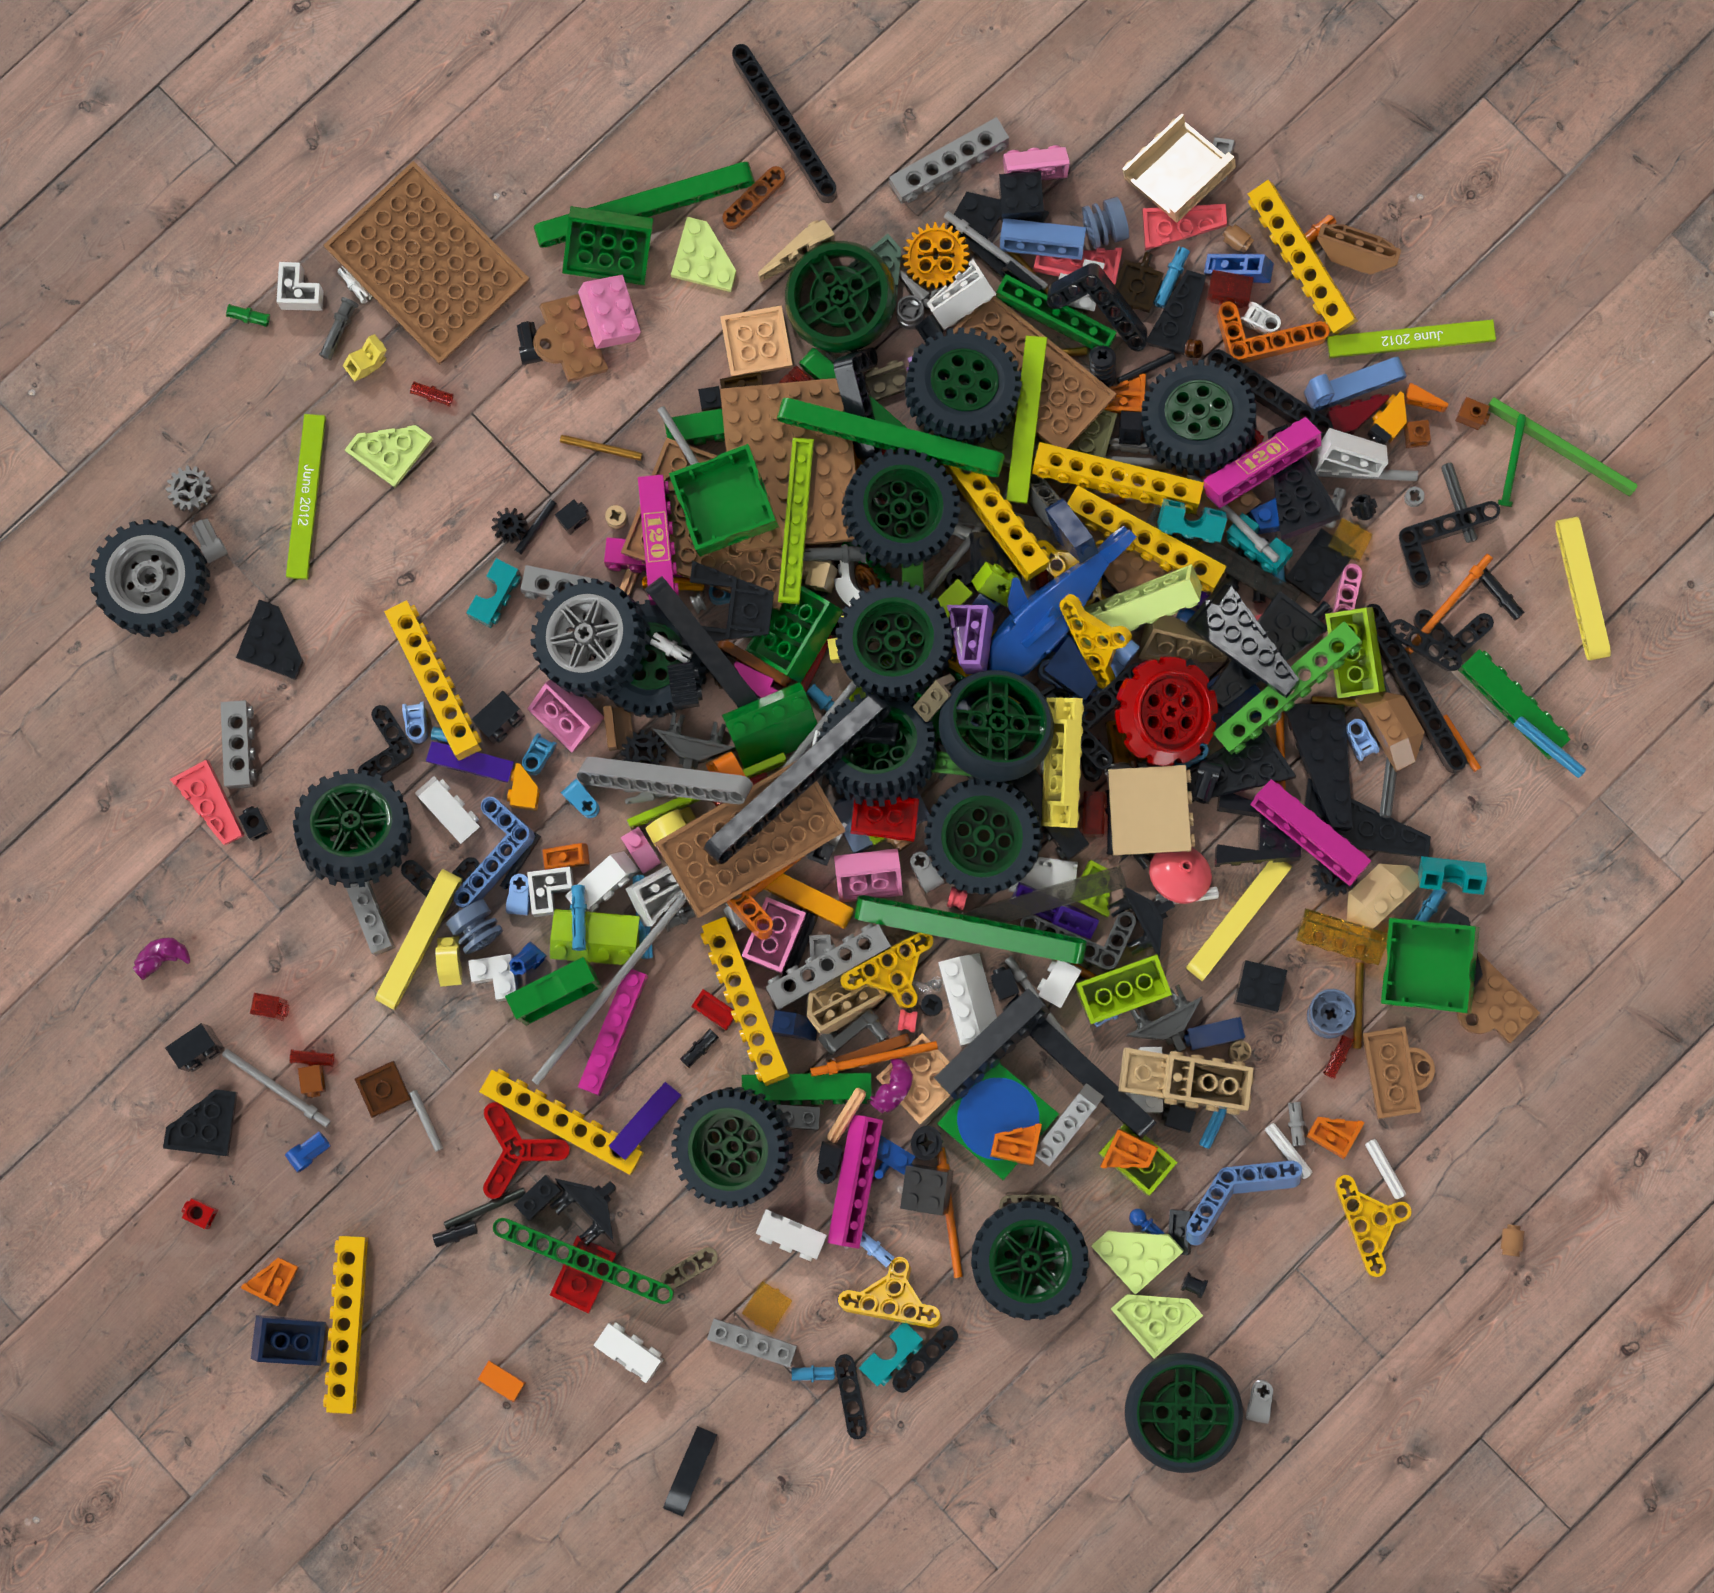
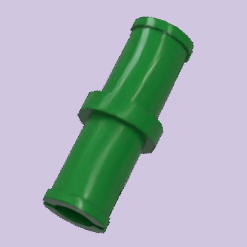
M229 304L226 310V317L242 320L245 324L254 323L268 327L270 321V314L253 311L250 307L246 309Z

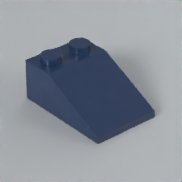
M256 1315L250 1359L266 1363L321 1366L326 1322Z

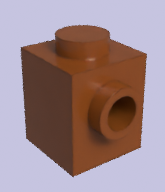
M1466 397L1462 402L1455 421L1479 430L1482 425L1486 426L1490 414L1487 412L1490 406Z

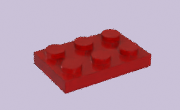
M854 797L850 834L914 842L919 799L908 797V799L902 801L901 797H897V804L891 805L890 800H885V806L879 807L878 801H874L873 806H867L866 800H863L861 805L857 804Z
M577 1235L573 1246L609 1261H614L617 1253L593 1242L587 1247L585 1245L587 1239L581 1241ZM581 1255L578 1258V1264L581 1267H586L589 1264L588 1256ZM602 1263L599 1265L598 1272L601 1275L605 1276L608 1274V1264ZM564 1264L550 1296L589 1314L604 1280Z

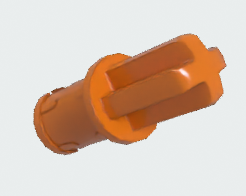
M1327 215L1316 225H1311V229L1305 233L1310 244L1317 240L1322 223L1328 225L1337 223L1332 215Z

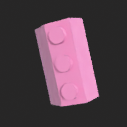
M1055 145L1048 147V149L1031 148L1024 152L1011 150L1003 155L1005 174L1041 171V180L1067 178L1070 163L1066 147Z
M552 680L544 684L528 707V710L571 753L597 729L604 719V716L584 696L580 697L572 692L569 693Z
M898 848L834 856L840 902L857 901L859 895L877 898L903 896Z

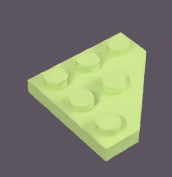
M687 217L671 277L731 292L737 272L707 221Z
M416 425L400 429L378 430V432L358 433L345 448V452L396 488L432 442L433 438Z
M1110 1230L1104 1233L1091 1246L1135 1295L1184 1251L1169 1234L1117 1232Z
M1126 1294L1110 1308L1153 1359L1203 1316L1194 1304L1185 1298Z

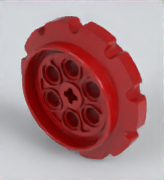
M1160 657L1159 663L1156 659H1149L1133 669V679L1126 678L1117 695V700L1121 702V707L1115 710V719L1118 732L1126 734L1124 744L1136 757L1145 758L1147 756V762L1152 765L1173 766L1175 760L1177 763H1186L1194 759L1201 753L1200 744H1208L1216 728V722L1212 720V716L1218 713V704L1215 691L1207 689L1208 677L1196 665L1186 666V660L1177 657ZM1167 685H1168V687H1169V693H1168V694H1166V687H1167ZM1150 696L1152 697V703H1151V705L1149 704V701H1148V699H1149ZM1183 697L1185 698V704H1184V706H1183V704H1182V698H1183ZM1149 718L1152 720L1151 726L1148 725ZM1184 718L1185 724L1182 727L1181 721ZM1166 728L1168 730L1167 737L1164 734Z

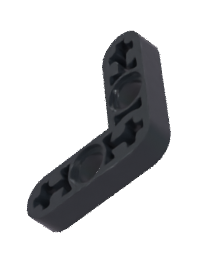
M1426 609L1418 611L1413 618V623L1419 630L1426 624L1425 622L1422 624L1419 622V615L1422 617L1426 615L1428 617L1427 622L1433 616ZM1481 613L1453 637L1439 621L1428 635L1432 637L1434 630L1442 631L1444 637L1439 642L1450 648H1453L1459 642L1461 646L1455 652L1463 655L1491 630L1494 622L1489 614ZM1486 619L1488 621L1486 624L1488 628L1483 626L1476 631L1475 628L1480 624V620ZM1464 632L1472 633L1473 641L1470 643L1463 641L1462 634ZM1433 645V646L1436 648V650L1439 652L1438 647H1437L1436 645ZM1443 656L1448 661L1454 660V657L1446 658L1445 656Z
M378 705L372 710L371 716L390 747L358 768V774H361L365 768L369 770L375 768L373 763L376 762L377 767L381 771L378 773L376 769L371 772L372 777H375L376 773L381 776L385 775L409 760L414 754L411 742L391 711L384 705ZM378 711L387 712L384 715L388 722L391 720L393 722L385 725L381 718H376L379 716ZM391 727L398 729V735L395 738L387 736V731ZM399 740L401 741L404 747L409 746V748L407 749L408 753L406 755H404L403 753H398L401 751L399 745L396 743ZM384 756L391 757L392 762L388 767H382L380 764V760Z
M468 857L458 865L452 874L462 878L463 884L466 879L458 872L462 870L465 873L468 869L467 863L473 864L475 862L474 867L477 868L480 862L473 857ZM414 860L405 861L401 866L402 875L427 897L431 888L423 890L421 882L428 878L431 879L433 886L436 879ZM415 865L414 870L419 875L422 871L424 874L418 879L411 873L407 875V866L413 867ZM470 870L466 875L469 877L473 871Z

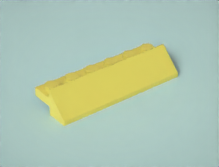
M1047 698L1053 716L1054 734L1049 752L1044 758L1042 826L1077 828L1079 821L1078 801L1080 799L1079 779L1081 778L1083 698Z

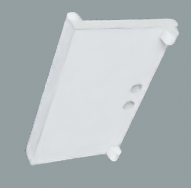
M1038 857L1032 870L1019 882L1055 898L1072 900L1078 862ZM1018 883L1010 887L1009 892H1014Z

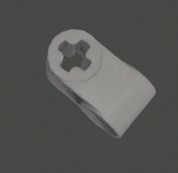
M916 852L912 855L910 866L926 894L945 883L943 878L937 873V868L932 866L931 860L926 853ZM916 857L925 859L923 867L914 865Z
M1257 1380L1253 1384L1246 1411V1420L1268 1424L1271 1414L1273 1388L1267 1381ZM1262 1385L1268 1390L1267 1393H1263V1396L1257 1391L1258 1388H1262Z

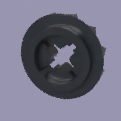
M932 1126L918 1128L911 1138L913 1154L921 1160L929 1161L930 1159L937 1158L938 1153L942 1151L941 1147L944 1142L941 1138L942 1133ZM927 1138L928 1140L934 1142L932 1143V1145H929L928 1148L924 1145H921L924 1142H927Z

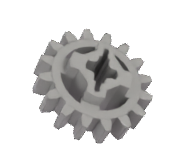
M186 466V471L178 468L179 473L177 475L173 472L171 473L174 479L167 480L171 487L166 488V491L171 493L168 499L173 501L172 504L175 507L180 505L182 511L188 507V510L193 512V507L196 506L200 510L201 503L208 504L205 499L206 497L212 498L208 491L213 490V487L208 484L211 482V479L205 477V471L199 472V468L196 466L191 470L189 466ZM188 476H194L197 478L190 479ZM191 485L192 491L188 492V486ZM181 498H182V499L187 498V499H190L191 501H183V500H181Z

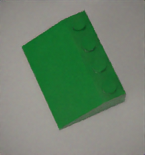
M570 206L562 273L597 279L623 275L625 283L645 285L653 218Z
M801 585L800 604L782 603L780 611L772 609L769 635L752 637L745 650L786 676L801 683L835 627L839 617L842 615L843 610Z
M800 682L722 715L744 769L783 752L786 755L797 750L818 724L806 692Z

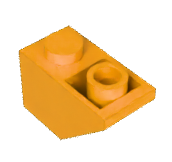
M1401 391L1397 396L1392 394L1385 403L1387 405L1386 409L1383 412L1379 410L1372 418L1374 421L1373 425L1375 423L1392 435L1389 443L1394 440L1407 423L1404 393Z
M516 763L515 768H512L510 774V781H513L512 789L508 790L507 802H510L512 808L537 811L540 789L522 765Z

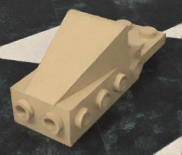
M1124 1048L1118 1091L1164 1099V1103L1170 1105L1185 1103V1107L1198 1108V1105L1206 1106L1208 1111L1219 1112L1220 1108L1226 1109L1227 1114L1239 1115L1240 1112L1248 1111L1251 1104L1250 1092L1254 1081L1253 1067L1245 1066L1246 1063L1233 1061L1232 1064L1225 1063L1224 1059L1212 1058V1061L1204 1060V1056L1201 1055L1186 1057L1183 1056L1182 1052L1170 1051V1054Z

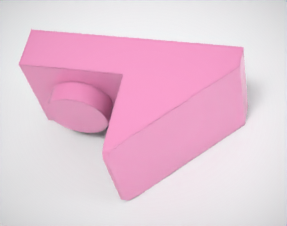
M639 826L621 837L643 874L661 864Z

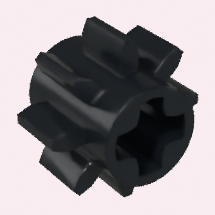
M1361 494L1351 502L1352 507L1350 509L1353 516H1357L1358 519L1365 521L1374 516L1376 513L1375 508L1378 506L1375 498L1371 499L1370 495Z

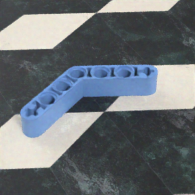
M1282 1161L1222 1168L1187 1223V1241L1192 1245H1200L1205 1241L1233 1194L1297 1187L1301 1182L1302 1166L1296 1161ZM1266 1175H1273L1274 1178H1268ZM1245 1177H1251L1253 1180H1246ZM1224 1179H1229V1180H1231L1232 1182L1226 1183V1182H1224L1223 1180H1224ZM1219 1196L1221 1199L1216 1200L1212 1197ZM1203 1213H1209V1214H1211V1216L1206 1217V1216H1203L1202 1214H1203Z

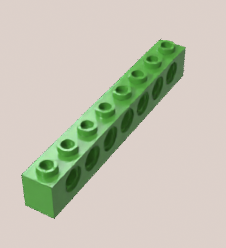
M1344 621L1291 666L1300 681L1292 694L1285 698L1267 686L1215 730L1213 734L1231 755L1234 752L1238 754L1246 747L1245 743L1251 738L1254 740L1262 734V728L1267 724L1269 726L1274 724L1279 719L1278 715L1281 712H1287L1295 706L1294 701L1300 696L1301 698L1306 697L1312 691L1311 687L1314 684H1321L1328 677L1327 673L1332 669H1339L1345 663L1344 659L1347 656H1354L1361 649L1360 645L1363 644L1361 639ZM1336 643H1342L1344 649L1340 653H1335L1333 646ZM1320 657L1328 659L1327 664L1323 667L1316 665V661ZM1303 671L1311 672V677L1307 681L1300 680V674ZM1270 699L1278 700L1276 708L1269 709L1267 707ZM1254 713H1261L1262 718L1259 722H1251V716ZM1239 726L1245 727V734L1241 737H1237L1234 734L1235 729Z

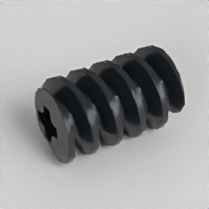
M1107 346L1094 347L1089 354L1090 373L1107 387H1111L1116 380V355Z

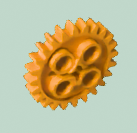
M934 222L933 228H930L927 223L926 230L924 231L918 227L919 234L917 235L912 232L913 240H906L909 247H903V250L908 253L902 255L903 260L907 261L903 264L904 268H910L907 271V275H913L912 280L914 282L919 279V286L927 283V290L932 285L935 286V289H938L941 284L943 287L948 282L952 284L956 274L966 271L963 266H969V262L965 259L970 257V253L964 252L969 247L966 244L962 245L966 241L965 237L959 238V231L953 233V226H950L947 230L945 223L940 228H938L936 222ZM944 242L952 244L951 248L947 250L942 249L941 245ZM923 243L931 244L928 250H922L920 246ZM935 253L939 254L937 260H934L933 258ZM950 262L952 267L949 270H943L941 268L942 264ZM929 263L931 268L928 271H923L920 269L921 265Z

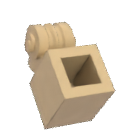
M803 561L802 579H806L805 585L812 590L832 593L838 569L832 565L831 561Z

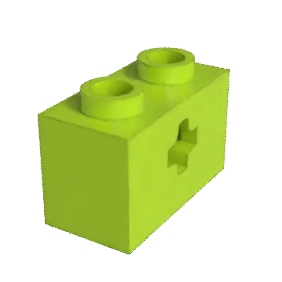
M985 562L971 582L979 593L1008 607L1007 601L1013 577L1021 579L1013 572H1005L998 564L992 565Z

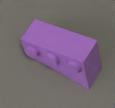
M947 605L958 660L965 674L987 671L994 615L989 606Z

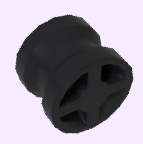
M935 994L926 995L921 1002L923 1013L930 1017L940 1013L942 1009L940 997Z

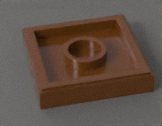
M391 1061L354 1079L371 1118L412 1100L395 1061Z

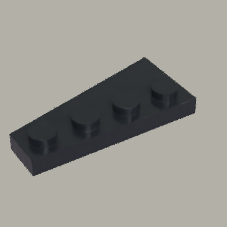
M1186 270L1147 337L1146 345L1181 355L1185 354V344L1190 337L1207 275Z

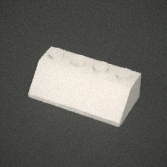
M979 953L938 962L960 1047L969 1045L997 1018Z

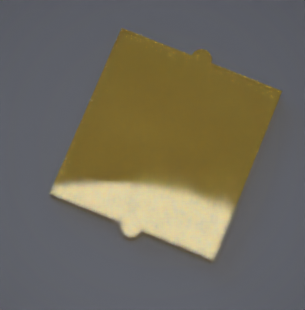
M1342 518L1328 546L1342 553L1343 556L1346 555L1360 562L1373 534L1360 528L1358 524L1355 525Z
M762 1281L742 1314L753 1320L755 1325H760L772 1333L792 1300L780 1293L778 1288L774 1289Z

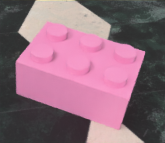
M623 275L583 282L578 293L596 349L635 342L641 331Z
M766 897L762 909L773 921V933L770 938L762 940L751 932L742 958L783 974L805 920L806 913ZM767 924L758 926V929L762 931L769 928Z

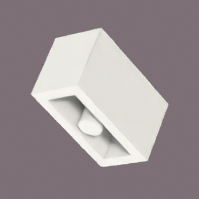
M1053 959L1047 970L1051 972L1047 980L1044 978L1041 980L1037 990L1040 991L1038 996L1061 1008L1082 969L1072 963Z

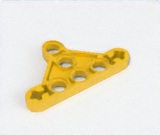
M1046 540L1037 541L1040 548L1046 547L1045 551L1049 556L1051 553L1054 554L1050 558L1046 570L1055 578L1079 563L1067 550H1056ZM1104 540L1097 541L1095 543L1096 547L1101 545ZM1060 560L1063 568L1061 570L1053 569L1052 561ZM1102 577L1093 591V598L1087 601L1085 607L1091 605L1096 597L1099 598L1098 601L1106 599L1102 594Z
M1068 594L1061 600L1059 604L1060 610L1085 662L1098 683L1097 686L1104 689L1115 679V674L1110 666L1115 652L1118 648L1125 647L1131 641V632L1124 626L1110 627L1086 612L1078 597ZM1075 620L1080 621L1083 627H1079ZM1117 633L1123 635L1125 641L1120 640ZM1100 636H1104L1108 643L1103 642ZM1084 638L1091 642V646L1085 643ZM1092 656L1096 657L1100 661V664L1096 663L1093 660Z
M917 932L846 971L841 977L842 986L847 990H855L863 985H867L891 993L901 1008L915 1006L918 997L912 986V981L919 956L932 947L933 936ZM921 937L926 938L927 941L924 944L914 946L913 943L920 941ZM902 945H907L910 949L907 957L900 953ZM886 954L892 958V964L889 967L885 966L882 962V958ZM867 964L874 967V974L871 977L867 976L864 971ZM896 973L902 978L899 986L892 982V977ZM861 976V978L853 981L854 985L848 984L847 981L850 977ZM904 993L911 995L912 1001L909 1005L904 1004L902 1001Z
M1339 1176L1335 1181V1189L1365 1270L1372 1277H1380L1386 1271L1382 1252L1395 1224L1406 1221L1411 1216V1207L1406 1202H1396L1390 1205L1383 1204L1360 1193L1351 1176ZM1342 1179L1350 1181L1351 1185L1348 1186L1349 1193L1354 1191L1355 1195L1343 1198V1195L1347 1193L1344 1188L1339 1186L1342 1184ZM1350 1199H1355L1358 1202L1359 1207L1355 1212L1349 1211L1347 1208V1202ZM1399 1205H1403L1407 1209V1214L1403 1218H1399L1395 1214V1209ZM1379 1212L1384 1213L1387 1218L1383 1225H1378L1375 1222V1215ZM1357 1220H1363L1366 1223L1365 1231H1356L1354 1225ZM1366 1240L1374 1244V1249L1370 1253H1366L1362 1249V1244ZM1377 1253L1378 1257H1375L1374 1260L1376 1264H1381V1268L1378 1269L1379 1273L1376 1274L1375 1271L1370 1270L1373 1263L1371 1259L1367 1261L1366 1256H1373Z
M903 1257L894 1258L891 1261L888 1274L861 1292L846 1290L838 1297L840 1307L849 1313L928 1328H935L942 1321L940 1311L934 1306L922 1304L909 1284L911 1266ZM899 1263L906 1264V1269L902 1273L895 1272V1267ZM898 1283L901 1285L900 1291L895 1294L891 1293V1285ZM851 1297L854 1302H859V1308L856 1303L852 1302L847 1306L844 1300H848ZM868 1300L875 1302V1306L871 1310L864 1309V1304ZM888 1304L895 1305V1311L892 1314L884 1312ZM908 1308L916 1309L914 1317H905V1312ZM921 1310L924 1315L930 1316L933 1312L936 1318H932L931 1321H929L926 1316H921Z

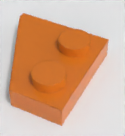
M278 1257L247 1283H244L241 1289L276 1306H280L299 1267Z

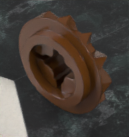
M861 563L855 567V579L862 590L866 593L869 592V586L873 584L875 588L881 587V581L873 571V568H869L867 564Z

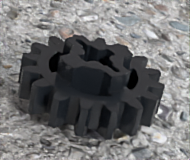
M641 730L640 735H637L634 731L632 739L626 737L628 744L621 745L622 748L626 749L620 752L621 756L626 757L623 761L654 765L666 762L662 755L667 754V750L661 749L665 746L664 741L658 742L660 736L656 735L653 737L652 731H649L648 735L645 734L644 730ZM639 740H648L646 743L637 742ZM656 746L658 749L657 758L653 756V750ZM631 748H633L635 754L632 760L630 759ZM638 748L643 751L647 749L650 759L647 756H641Z
M1317 859L1315 860L1318 865H1312L1311 868L1316 872L1312 873L1311 877L1316 878L1313 885H1320L1319 892L1326 890V896L1333 892L1334 897H1337L1339 891L1345 895L1347 893L1346 888L1350 890L1353 888V885L1349 886L1346 883L1340 887H1335L1337 882L1344 881L1338 876L1332 881V873L1329 872L1331 870ZM1321 875L1325 877L1326 884L1323 882Z

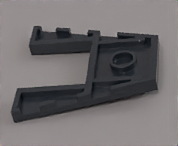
M966 191L954 215L960 220L964 219L967 221L971 228L988 240L1001 217L1000 199ZM1044 210L1043 219L1041 220L1027 221L1044 223L1049 215V212ZM950 222L948 223L947 230L950 226H953V233L958 231L956 226ZM960 233L959 238L965 237L966 240L963 244L968 245L979 259H982L996 274L1004 278L1006 274L1001 271V268L1005 263L967 234Z
M692 561L690 583L732 588L726 629L702 626L714 642L769 635L774 601L773 591ZM682 637V644H681V645H682V646H689V645L687 644V642H686V641L683 639V637Z
M1234 793L1218 797L1217 811L1259 817L1258 849L1253 850L1217 844L1214 867L1226 864L1238 866L1241 863L1253 862V864H1261L1265 861L1277 863L1300 860L1302 847L1250 805L1252 800Z

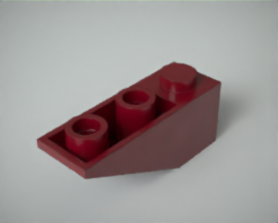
M1376 394L1366 401L1358 399L1345 407H1342V405L1330 408L1326 418L1332 422L1334 430L1353 435L1385 405L1389 399V394L1384 396Z

